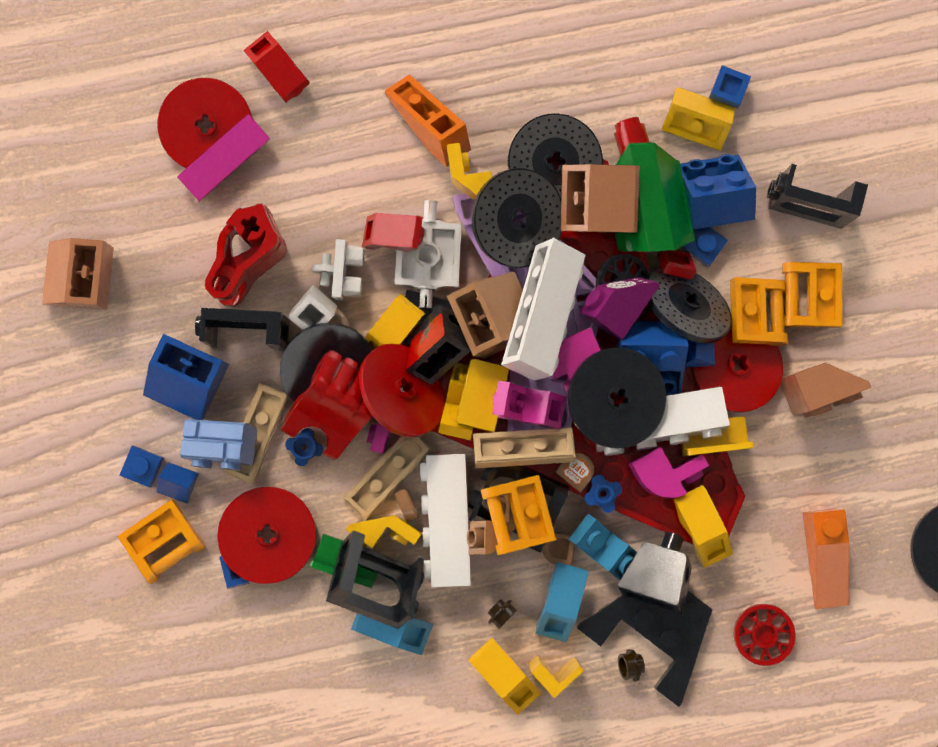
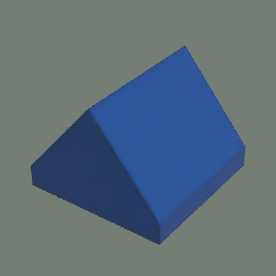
M687 339L688 352L685 367L715 366V343H698Z
M168 462L158 476L157 493L188 503L199 473Z

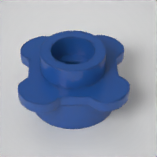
M310 428L302 429L301 434L294 438H288L285 443L286 449L291 451L295 457V463L299 466L307 465L308 460L314 456H321L324 451L323 445L317 443L314 438V431ZM303 444L307 445L306 450L302 449Z
M596 475L591 480L592 486L589 492L585 494L584 500L588 505H597L604 512L610 513L615 509L614 502L617 495L622 493V486L618 482L611 483L606 481L602 475ZM603 490L606 492L605 497L600 495V492Z

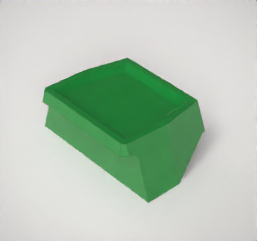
M654 142L629 143L615 165L640 166L637 232H614L618 251L651 252L676 250L695 241L680 161L676 160Z

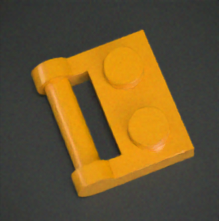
M782 263V274H785L786 285L784 327H842V263ZM798 274H807V316H798Z
M734 277L730 280L732 343L769 344L770 346L788 345V334L784 330L783 292L786 291L784 280ZM766 292L770 293L771 332H767Z
M539 475L480 490L483 500H487L498 545H495L497 555L556 540ZM503 494L508 496L519 538L514 541L510 539L499 497Z
M171 499L117 536L146 581L150 584L159 580L160 574L192 552L198 553L206 547L203 539L195 531L175 499ZM182 533L187 540L154 564L149 562L147 556Z

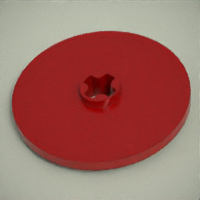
M213 78L191 79L179 84L164 99L157 119L159 139L167 154L180 166L188 168L245 116L249 114L252 117V113L243 96L228 83ZM204 118H208L209 122L214 125L213 128L207 130V134H203L202 129L197 127L198 123L204 122Z
M731 325L725 337L715 342V366L691 367V372L698 390L722 387L727 411L744 413L764 406L774 397L783 377V360L778 346L732 343ZM736 359L741 361L739 364L741 369L738 371L733 369L735 366L733 361Z
M400 344L381 345L364 358L360 367L359 386L365 405L372 416L383 427L397 435L419 437L427 434L438 425L445 407L444 392L440 380L438 379L431 385L406 371L409 347Z
M259 487L242 493L227 506L219 522L217 541L224 562L237 576L256 584H275L293 577L306 565L315 546L316 528L310 510L296 495L281 488ZM264 527H270L271 533H276V537H272L270 543L267 544L263 542V538L257 537L258 533H263Z

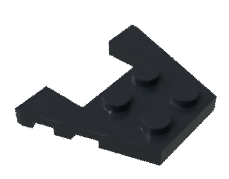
M689 591L687 592L682 617L626 599L621 595L599 609L598 612L588 619L580 622L576 628L601 647L620 620L626 622L673 659V662L655 684L654 688L680 707L713 609Z

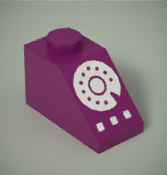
M640 277L598 285L587 296L585 305L580 313L606 334L623 340L660 285L655 281Z

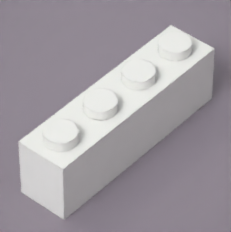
M555 238L535 246L502 366L534 381L553 375L559 363L558 354L561 343L567 334L566 325L568 317L575 305L574 295L577 284L583 275L584 270L582 266L585 254Z
M722 387L666 396L665 411L658 427L648 438L634 446H637V450H647L657 447L656 442L669 440L670 445H677L689 442L690 436L702 435L703 439L723 436L722 431H726L730 424ZM595 443L596 451H604L605 456L624 453V448H609Z
M465 454L426 455V462L420 463L421 482H427L428 495H421L422 515L428 514L429 527L423 528V547H430V560H424L425 580H431V588L471 586L470 555H468L469 546L467 544L468 508Z

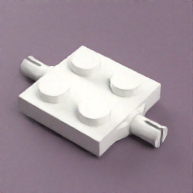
M434 200L431 201V213H429L430 201H424V219H422L421 225L424 227V238L418 249L410 252L396 250L395 286L414 287L420 290V309H425V297H427V309L433 308V290L440 288L459 289L461 224L444 223L436 220L438 202Z

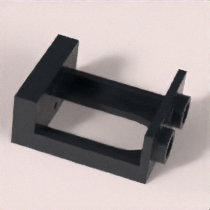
M791 164L784 172L778 174L776 180L771 181L767 191V198L771 199L768 209L842 229L861 215L868 184L855 181L838 194L837 197L792 186L797 165Z
M201 308V316H197L195 320V334L199 336L200 342L212 348H217L218 328L266 330V345L275 351H284L289 342L290 320L282 312Z
M524 465L485 468L480 478L486 481L483 487L485 489L489 488L492 481L498 477L520 480L539 475L544 494L550 496L547 507L552 526H554L568 497V485ZM475 489L467 506L473 509L469 520L474 521L477 515L492 521L487 500H483L481 491ZM545 543L529 548L541 553Z
M353 530L340 543L326 601L399 629L408 620H412L417 613L419 602L416 601V597L424 580V573L422 572L424 559L419 557L412 565H408L363 547L365 535ZM358 566L392 580L398 586L400 592L398 603L393 606H386L352 593Z

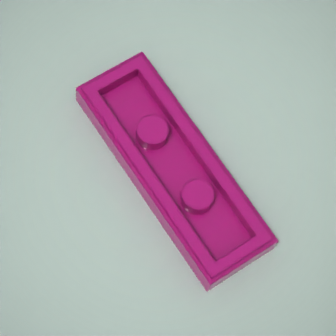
M248 114L178 175L177 178L200 202L271 139Z

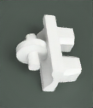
M336 239L334 265H331L332 254L327 253L322 254L321 264L312 265V273L321 275L320 286H329L330 275H333L332 297L334 301L344 302L345 297L350 298L362 295V278L346 277L347 266L363 267L364 248L348 245L346 240Z

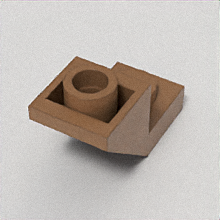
M503 494L499 497L510 535L516 527L508 496ZM492 521L470 522L467 532L468 555H491L496 550L495 545H498Z

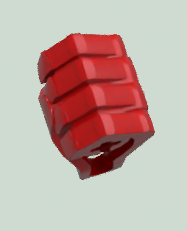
M260 203L246 208H237L219 234L216 259L205 279V289L224 306L236 307L241 304L254 282L283 259L287 253L285 240L277 228L273 214L266 205ZM235 235H239L251 248L233 257L232 240Z
M329 350L317 364L309 388L298 396L288 411L281 431L290 437H295L305 427L313 426L321 429L327 435L326 449L323 455L335 461L352 439L367 424L372 414L365 405L359 386L360 368L356 369L358 363L347 357L341 360V355Z

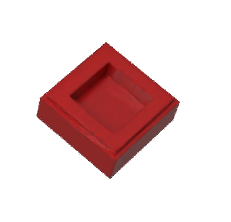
M676 249L659 251L657 254L663 273L690 280L693 279L697 270L689 252Z

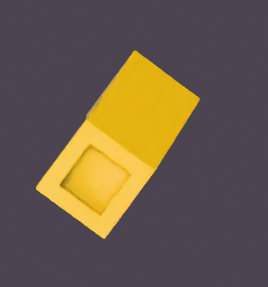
M460 143L447 144L452 185L475 200L482 186L492 177L491 171L465 175L464 172H470L468 152L461 153Z
M399 294L370 329L365 338L373 350L384 344L401 345L413 333L425 313L403 295Z
M456 363L450 379L438 433L471 440L473 427L456 422L469 365Z
M703 485L674 499L679 521L692 537L698 561L703 568L733 555L728 532Z
M398 515L351 523L345 529L349 533L354 530L364 534L363 547L368 545L371 548L375 547L388 527L393 530L390 536L405 546L408 542L415 545L422 535L421 531Z
M492 637L468 659L472 666L517 715L541 694L539 689Z

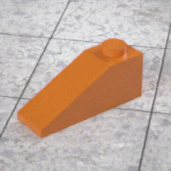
M410 74L385 90L387 98L426 149L444 166H449L447 144L460 143L461 153L471 151L466 124Z
M845 509L802 512L815 609L848 606L850 542Z

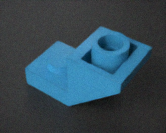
M590 514L586 515L568 539L619 580H621L637 554L632 547L610 532Z
M557 562L548 583L546 603L536 624L535 634L567 642L577 620L588 578V570Z
M357 613L351 630L394 647L422 655L433 624L414 617L399 629H396Z

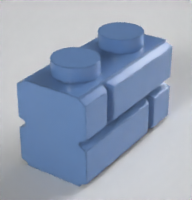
M186 419L184 421V439L181 443L180 456L183 459L191 460V466L211 468V463H221V469L240 471L241 465H252L254 463V445L256 444L258 429L256 426L247 423Z

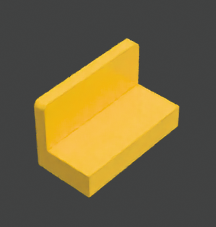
M676 87L661 130L721 151L733 124L735 107Z
M477 359L470 360L456 417L457 423L475 427L486 432L495 431L498 416L492 414L494 407L493 397L497 391L498 381H507L508 368Z
M745 416L728 418L730 426L726 431H722L723 436L703 439L702 435L690 436L689 442L681 444L682 456L754 448V442H748Z
M538 655L528 663L531 673L553 698L558 696L584 671L575 657L570 659L555 674Z

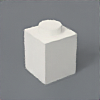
M312 285L292 308L288 318L303 330L312 325L328 323L335 315L337 305Z

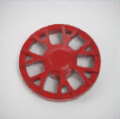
M756 604L745 609L739 615L734 626L733 636L735 645L744 658L757 665L771 666L780 663L791 653L795 644L796 633L791 618L782 609L770 604ZM767 609L766 621L759 622L757 610ZM770 610L775 611V613L771 615ZM780 614L785 621L776 628L771 622ZM746 617H749L755 623L751 630L742 626ZM787 625L789 630H784L783 628ZM778 632L789 633L788 644L778 642ZM750 634L752 642L742 646L740 636ZM756 645L762 648L760 659L751 657ZM775 645L781 654L772 659L767 648ZM781 646H786L784 651L781 649ZM765 655H767L769 660H764Z

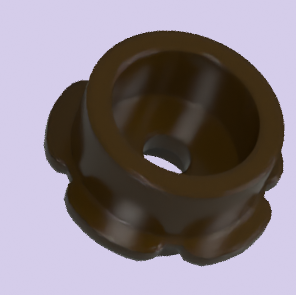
M500 599L488 611V614L492 617L488 623H493L500 629L517 611L510 604L512 600L504 603Z
M628 649L626 653L618 655V667L624 680L632 679L635 682L639 681L641 673L645 672V663L642 655L636 654L633 649Z

